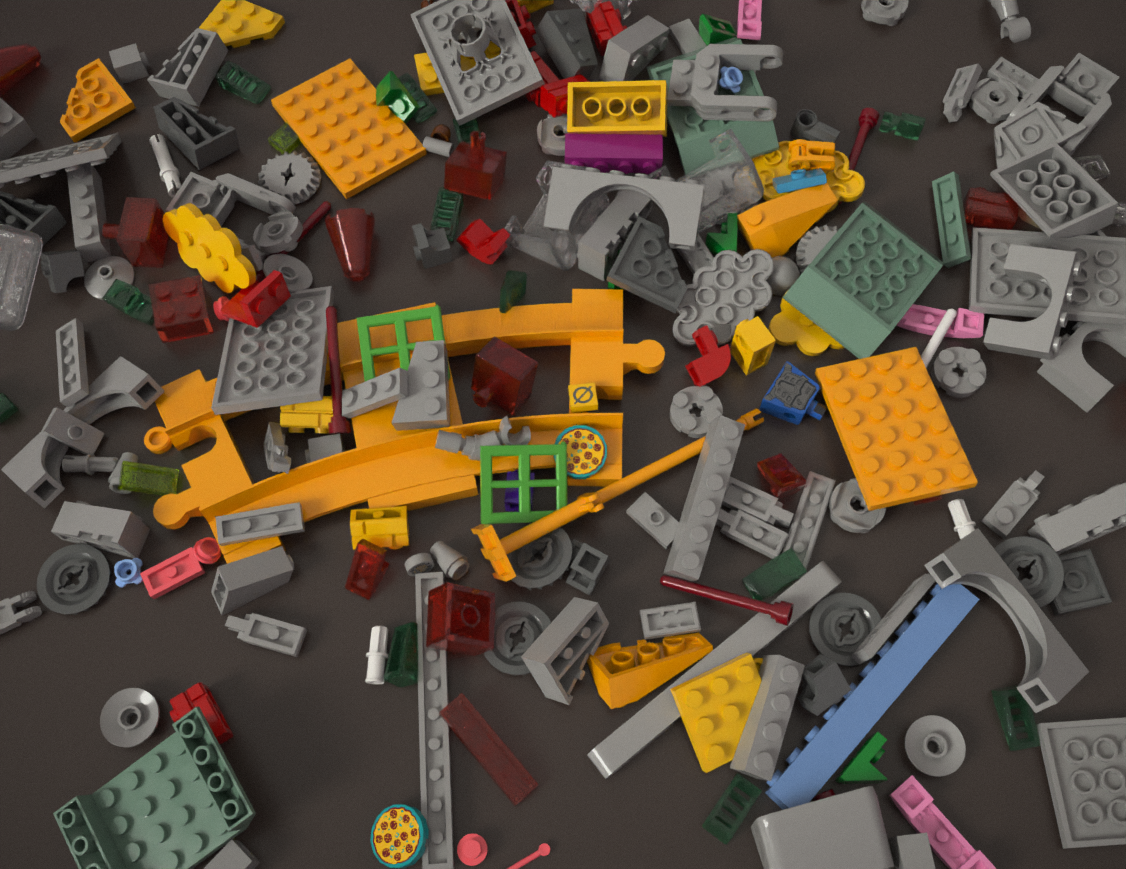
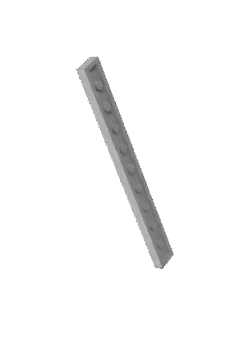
M443 572L415 574L421 813L425 817L429 829V836L424 846L426 849L422 856V869H454L449 720L442 714L446 710L449 712L445 581Z

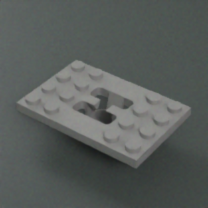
M439 0L410 14L459 126L545 85L505 0ZM482 29L479 38H477V32ZM465 39L467 44H461L458 41ZM490 40L501 49L500 55L492 59H488L484 53ZM460 54L465 57H474L475 67L462 71Z

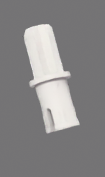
M955 499L949 502L948 507L956 526L953 529L955 532H958L960 539L975 530L974 526L976 523L971 521L963 499Z
M375 626L371 630L370 649L366 653L368 667L365 683L384 684L385 661L389 658V654H386L389 631L387 627Z

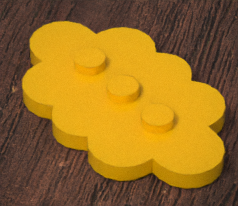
M791 141L778 142L779 150L746 160L745 170L750 176H753L756 183H760V194L766 201L798 191L794 190L779 194L773 187L772 178L791 175L792 171L788 169V161L791 159L788 145ZM835 151L833 155L835 157L834 170L824 171L827 184L838 200L828 212L834 210L839 201L852 202L859 199L865 188L863 176L858 172L849 170L848 157L839 151Z
M191 203L184 204L178 209L170 210L163 215L165 230L177 242L181 258L189 267L197 268L200 275L206 281H215L217 286L226 293H231L239 287L242 289L247 288L255 283L256 272L254 266L241 254L239 239L230 229L221 228L215 217L210 214L203 215L200 209Z
M782 297L780 304L782 312L773 317L768 328L777 344L787 346L796 343L800 351L809 356H819L828 347L837 350L845 348Z

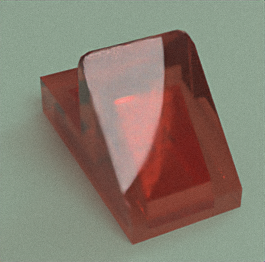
M782 454L757 462L758 471L769 482L771 494L777 497L778 500L797 493L806 485V479Z
M365 539L360 540L356 546L345 589L369 600L389 568V563L384 561L387 550Z

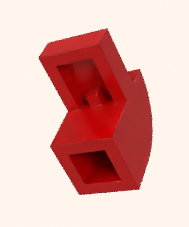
M479 218L471 222L456 241L478 260L486 264H493L508 247L505 241L510 234L504 228L493 232Z
M707 325L691 334L702 357L685 366L694 385L699 387L722 376L728 369L731 360L729 345L718 348L717 336L712 330H709Z

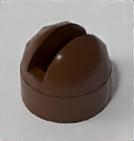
M439 124L433 129L431 137L449 142L451 132L448 126Z

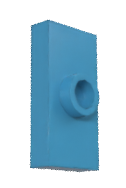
M821 168L809 171L798 169L792 171L791 175L772 178L773 187L779 194L827 183L826 174Z

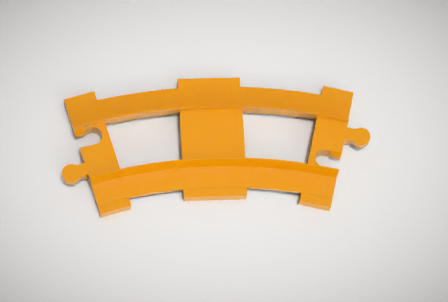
M572 289V303L501 307L442 315L448 357L506 349L571 345L570 385L595 383L597 399L622 400L623 375L635 369L642 373H655L661 369L664 362V348L655 340H643L638 344H623V290ZM433 302L387 313L435 307L436 303ZM357 319L337 323L341 381L344 380L346 389L365 382ZM431 319L406 322L408 343L434 340ZM395 324L369 328L372 349L397 345ZM410 351V358H412L413 351ZM329 352L327 354L324 386L331 384ZM399 353L373 356L376 377L401 368ZM200 369L162 386L161 388L165 392L155 400V403L166 426L164 431L178 451L210 437L217 438L216 444L206 454L182 465L191 488L179 494H167L159 498L154 505L153 514L157 522L163 527L173 530L184 526L191 517L204 516L218 543L215 518L217 516L300 502L303 520L307 522L368 501L369 508L407 506V511L476 496L479 494L475 476H480V461L470 460L468 456L462 455L461 451H458L456 454L435 448L438 432L442 430L459 433L462 435V438H465L466 435L472 437L474 434L482 435L493 430L499 432V425L502 419L463 424L450 370V427L396 431L392 425V420L397 407V400L351 418L357 448L289 470L288 474L283 472L254 483L226 423L227 420L251 410L215 415L211 407L217 378L207 381ZM569 400V414L509 418L512 428L508 432L511 434L518 433L522 426H529L531 440L527 445L555 444L558 435L574 425L589 426L596 429L603 436L607 445V459L603 468L587 479H573L568 476V486L606 487L622 479L623 413H588L586 411L571 413ZM553 455L530 456V470L556 468ZM492 456V474L518 469V456ZM280 536L225 546L219 545L227 564L281 546L286 551Z

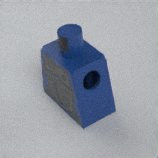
M787 361L764 396L759 410L799 425L806 413L820 421L828 407L815 400L820 386Z

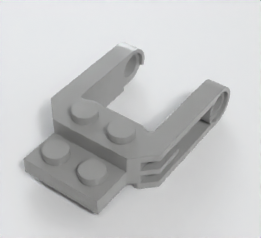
M709 44L696 54V60H673L667 99L668 106H692L703 120L771 121L776 117L778 105L777 101L772 97L718 95V81L721 76L720 69L724 66L728 68L736 67L739 70L777 68L782 66L783 50L776 45ZM765 57H775V59H767Z
M1078 53L1066 68L1063 66L1049 67L1012 110L1006 120L1031 105L1040 102L1045 95H1050L1058 103L1079 116L1085 117L1081 121L1086 127L1085 131L1067 141L1062 147L1071 156L1103 119L1112 105L1108 92L1116 84L1119 76Z
M190 172L166 208V211L178 209L184 204L191 203L197 206L203 215L210 214L215 217L220 226H222L237 200L271 215L283 211L294 213L296 207L286 197L229 173L217 176L216 180L212 181ZM239 239L241 246L247 245L243 240ZM257 250L263 263L266 259V254Z

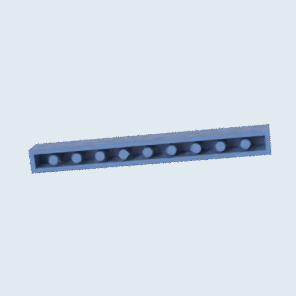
M937 583L929 592L933 597L927 603L922 600L912 611L915 618L910 623L905 620L895 631V634L898 636L893 643L887 641L877 652L880 659L875 664L870 661L859 673L863 677L857 685L853 682L849 685L851 691L843 696L845 698L839 706L833 704L823 715L826 722L820 728L815 725L804 737L808 743L803 749L800 750L796 747L785 760L789 763L785 770L781 772L777 769L773 773L772 780L766 782L770 787L765 794L782 810L809 803L979 601L974 594L961 584H953L941 589Z

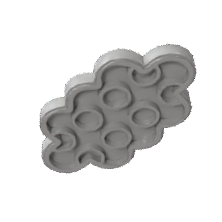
M756 249L751 250L742 257L735 251L725 250L714 257L712 266L699 268L694 273L692 284L686 285L687 291L677 309L680 315L674 321L672 329L676 341L683 346H695L696 343L691 334L707 325L709 330H712L717 336V346L730 342L734 336L736 326L745 319L750 321L754 318L755 312L765 309L771 302L772 288L767 280L773 273L774 262L770 254L764 250Z

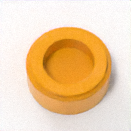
M161 426L151 428L144 437L145 446L154 454H163L173 445L169 436L164 431L166 428Z

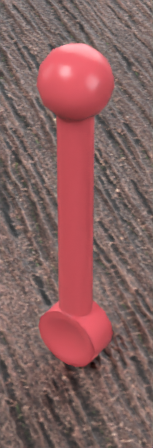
M546 843L541 844L537 851L507 869H519L541 855H549L550 846Z

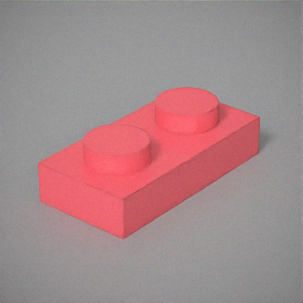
M190 547L141 572L140 575L150 597L156 599L203 575L205 571L201 562L195 558L193 548Z

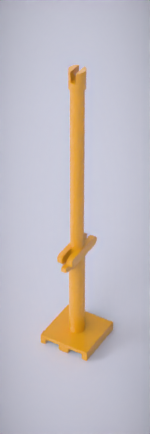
M756 408L740 416L735 421L745 424L744 430H749L763 423L764 417L754 420L753 417L761 413ZM706 436L597 492L584 493L578 496L576 501L500 540L491 524H480L472 528L473 534H478L483 545L481 551L485 559L491 561L495 573H493L494 578L507 582L516 577L507 554L589 512H597L603 509V503L700 454Z

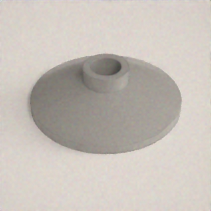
M274 254L269 256L263 264V272L266 277L273 270L282 272L289 292L306 290L312 284L311 271L303 262L295 257L285 254Z
M108 256L97 260L89 267L85 274L84 284L87 291L93 297L100 300H113L123 296L130 290L135 280V272L132 265L126 259L118 256Z
M127 688L117 692L106 702L100 716L102 734L111 744L119 747L129 748L142 744L150 738L157 728L160 718L159 705L152 694L140 688ZM137 714L138 719L136 723L130 724L131 716Z
M935 715L924 716L913 722L907 730L905 736L906 753L912 764L921 772L935 777L946 776L955 772L963 763L966 753L964 738L960 730L948 719ZM929 742L936 745L935 753L929 751L927 747Z

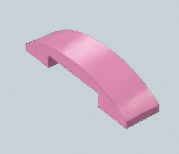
M739 0L737 38L760 40L762 0Z
M913 304L896 326L922 334L933 335L946 310ZM958 308L956 311L957 315L944 337H982L984 313Z
M913 775L889 795L917 834L927 832L931 850L949 869H996L980 850L976 851L932 803L934 800Z

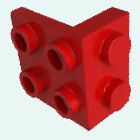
M273 270L263 281H255L253 285L241 289L221 308L222 314L258 328L291 297L282 272Z

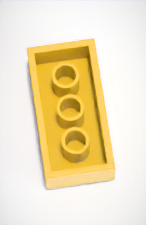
M666 80L568 82L567 132L582 134H660L663 137H667L668 87Z

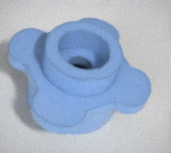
M722 67L720 69L721 79L718 81L720 87L730 89L733 93H738L740 91L739 84L743 81L741 71L736 67Z
M133 558L132 560L124 559L118 561L114 566V573L117 577L116 585L123 588L131 583L140 584L143 581L140 575L141 566L143 565L142 560ZM131 570V574L127 575V571Z

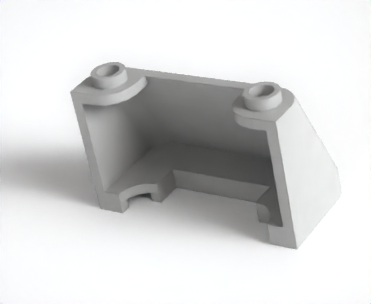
M873 786L773 812L757 818L751 826L764 869H892L894 867L878 798Z

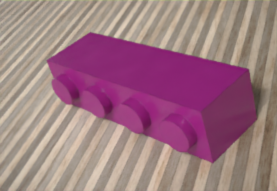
M565 133V164L574 166L576 170L585 171V168L590 167L599 169L600 173H610L612 170L621 171L625 174L661 173L663 135Z

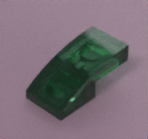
M115 279L102 298L116 309L152 326L165 307L161 301L141 293L137 287L119 279Z
M792 548L743 578L742 582L753 599L763 601L779 592L782 587L805 575L807 570Z

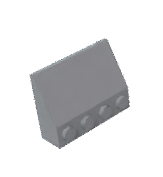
M1056 142L990 173V176L1049 238L1091 234L1113 223L1118 202Z

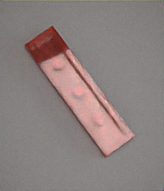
M463 693L439 712V715L514 806L538 786V783Z

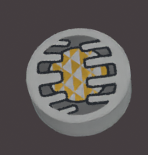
M428 553L413 555L405 562V568L409 576H415L417 573H427L434 567L432 557Z

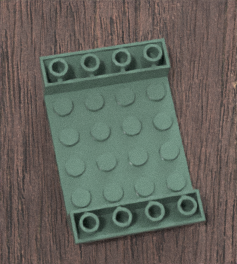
M733 37L716 44L743 43L741 39ZM704 48L647 66L650 80H666L669 92L673 60H696V54ZM740 70L743 75V81L739 84L740 91L738 93H733L730 89L722 88L720 85L718 95L764 96L754 70ZM667 101V120L678 147L680 162L687 180L716 171L717 167L722 169L726 166L779 150L773 120H703L692 106H668Z
M864 201L808 265L783 296V299L859 359L871 356L895 328L941 269L943 261Z
M195 707L172 724L176 731L96 792L90 795L76 796L53 813L79 869H193L247 829L256 812L200 707Z

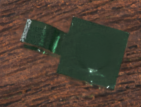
M884 112L882 121L888 123L881 122L879 130L885 133L895 130L894 135L918 140L926 118L902 112L901 117L890 112Z

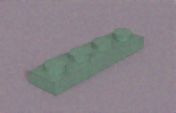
M954 171L932 181L943 265L947 268L971 259L959 175Z

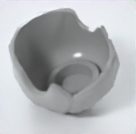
M776 256L772 258L774 269L767 282L772 288V294L782 296L799 278L800 272L797 264L790 258Z

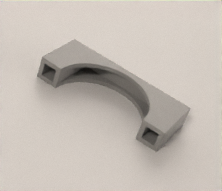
M563 164L560 168L553 167L544 228L547 232L572 235L578 216L592 200L611 191L630 190L647 196L663 211L669 224L670 248L695 251L705 193L704 185H700V182L696 180H685V183L675 182V179L671 177H660L659 180L649 179L650 176L639 173L635 174L634 177L625 176L624 172L615 170L610 171V174L600 173L599 169L590 167L585 168V171L576 170L574 166Z
M120 356L88 386L89 394L84 399L66 407L63 411L90 425L103 415L119 408L134 406L146 410L165 391L149 374ZM40 432L1 470L45 509L65 489L60 481V466L69 446Z
M978 528L924 565L941 589L953 584L975 587L991 596L1008 613L1021 636L1026 655L1025 674L1017 689L1035 713L1057 704L1089 673L1082 661Z

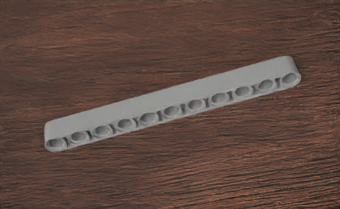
M821 561L771 602V604H774L775 602L786 601L794 604L791 621L788 626L778 624L775 619H771V615L759 612L598 744L587 756L605 779L611 777L681 718L671 693V688L746 652L750 653L752 658H754L813 609L822 599L831 594L842 583V580L824 561Z

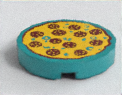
M574 425L558 435L555 444H561L562 441L567 444V476L573 479H587L603 468L607 459V445L603 436L596 429L586 425Z
M394 804L385 808L376 817L371 830L372 850L379 862L389 868H406L415 864L423 856L426 849L424 847L426 839L429 836L425 817L418 809L409 805Z

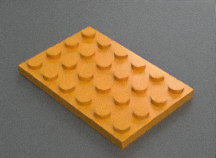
M350 58L271 99L272 106L286 124L294 130L301 143L346 199L427 155L426 148L423 147V144L402 119L394 115L388 106H377L376 88Z
M917 347L816 368L815 377L869 511L969 489L977 485L978 481Z

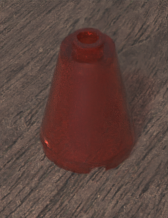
M28 43L0 48V97L40 65L41 55L35 46L31 47Z
M360 208L336 211V216L330 218L329 214L325 218V225L344 276L355 282L364 280L370 274L375 228L374 214L371 211L370 215L365 214V209Z

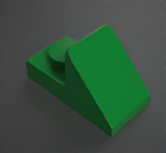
M706 14L700 16L699 35L707 46L733 37L737 38V32L730 21Z
M389 71L376 87L377 106H388L393 114L402 119L404 123H407L419 110L420 106L393 71Z
M728 213L726 222L721 223L720 233H707L705 245L714 256L725 250L737 252L738 213Z
M879 732L871 735L836 777L835 781L839 784H869L887 781L888 779L869 763L871 761L875 764L884 754L885 750L882 746L887 739Z

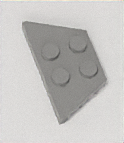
M1037 102L994 128L997 169L1051 143L1056 142L1060 146L1084 132L1086 127L1082 123L1076 124L1066 119V115L1058 111H1052L1048 106Z

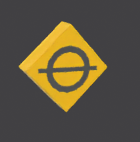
M595 383L568 385L571 413L598 410Z

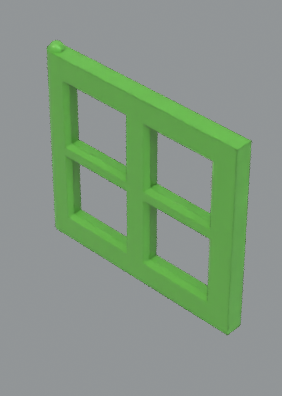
M435 305V307L357 318L364 381L376 377L373 356L399 353L400 367L408 371L411 361L410 351L414 350L416 342L408 343L406 322L431 319L434 340L429 341L444 340L445 342L440 306ZM395 324L397 345L372 349L369 328ZM448 363V379H450L451 377Z
M562 441L561 444L480 446L481 524L535 522L556 511H531L530 487L556 486V510L567 505L566 442ZM556 455V479L530 480V456ZM492 456H518L519 480L492 481ZM493 488H519V512H493Z

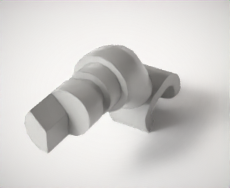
M987 0L991 2L992 7L996 10L1002 22L1001 39L1009 37L1012 42L1016 43L1030 37L1031 26L1028 19L1025 17L1017 18L1020 15L1017 0Z
M505 416L500 422L499 432L493 430L482 435L474 434L473 437L466 435L465 438H462V435L459 433L439 430L435 448L456 454L458 451H461V454L468 456L470 460L480 461V446L527 445L531 440V431L529 426H522L518 433H509L508 431L512 426L508 416Z

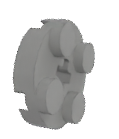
M862 0L861 2L863 18L865 20L887 24L888 26H895L903 18L908 7V0Z
M985 78L975 85L968 105L976 114L986 119L988 123L996 124L1001 120H1006L1019 103L1017 98L1019 93L1016 87L1005 79L999 78L998 81H990L991 78ZM990 98H992V99L998 98L999 100H998V102H995V101L991 100Z
M548 114V118L544 119L543 122L541 120L537 126L538 143L545 154L564 156L565 135L557 136L556 134L560 130L563 131V134L568 133L567 114L556 118Z
M283 211L269 216L268 219L270 221L264 226L260 223L254 231L253 240L262 253L270 255L283 250L291 251L295 249L298 245L297 240L302 234L303 226L292 212Z
M950 347L942 350L931 367V376L934 384L938 388L941 386L942 389L947 391L946 394L952 397L964 398L974 394L986 379V367L980 358V353L975 349ZM956 367L964 371L962 377H959L958 373L953 372Z
M691 386L682 389L673 396L670 407V420L675 429L689 434L688 436L692 438L706 436L710 422L723 414L720 399L708 386ZM692 407H698L702 410L700 417H696L693 413L690 414L689 411L692 410Z
M856 478L837 485L829 500L831 520L841 528L854 533H868L880 523L886 511V507L872 511L868 510ZM861 501L860 506L864 507V510H854L850 502Z

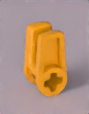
M803 139L793 140L789 143L788 151L791 154V159L788 161V169L790 171L798 169L809 171L819 168L823 171L834 170L835 157L833 155L835 153V143L806 141Z

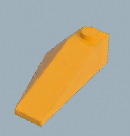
M827 183L804 188L758 204L737 215L738 229L750 250H764L772 258L776 256L782 257L838 200Z
M700 633L668 636L659 643H647L646 640H637V645L621 647L620 642L598 647L594 656L589 655L587 663L599 695L611 709L638 701L713 651V645Z

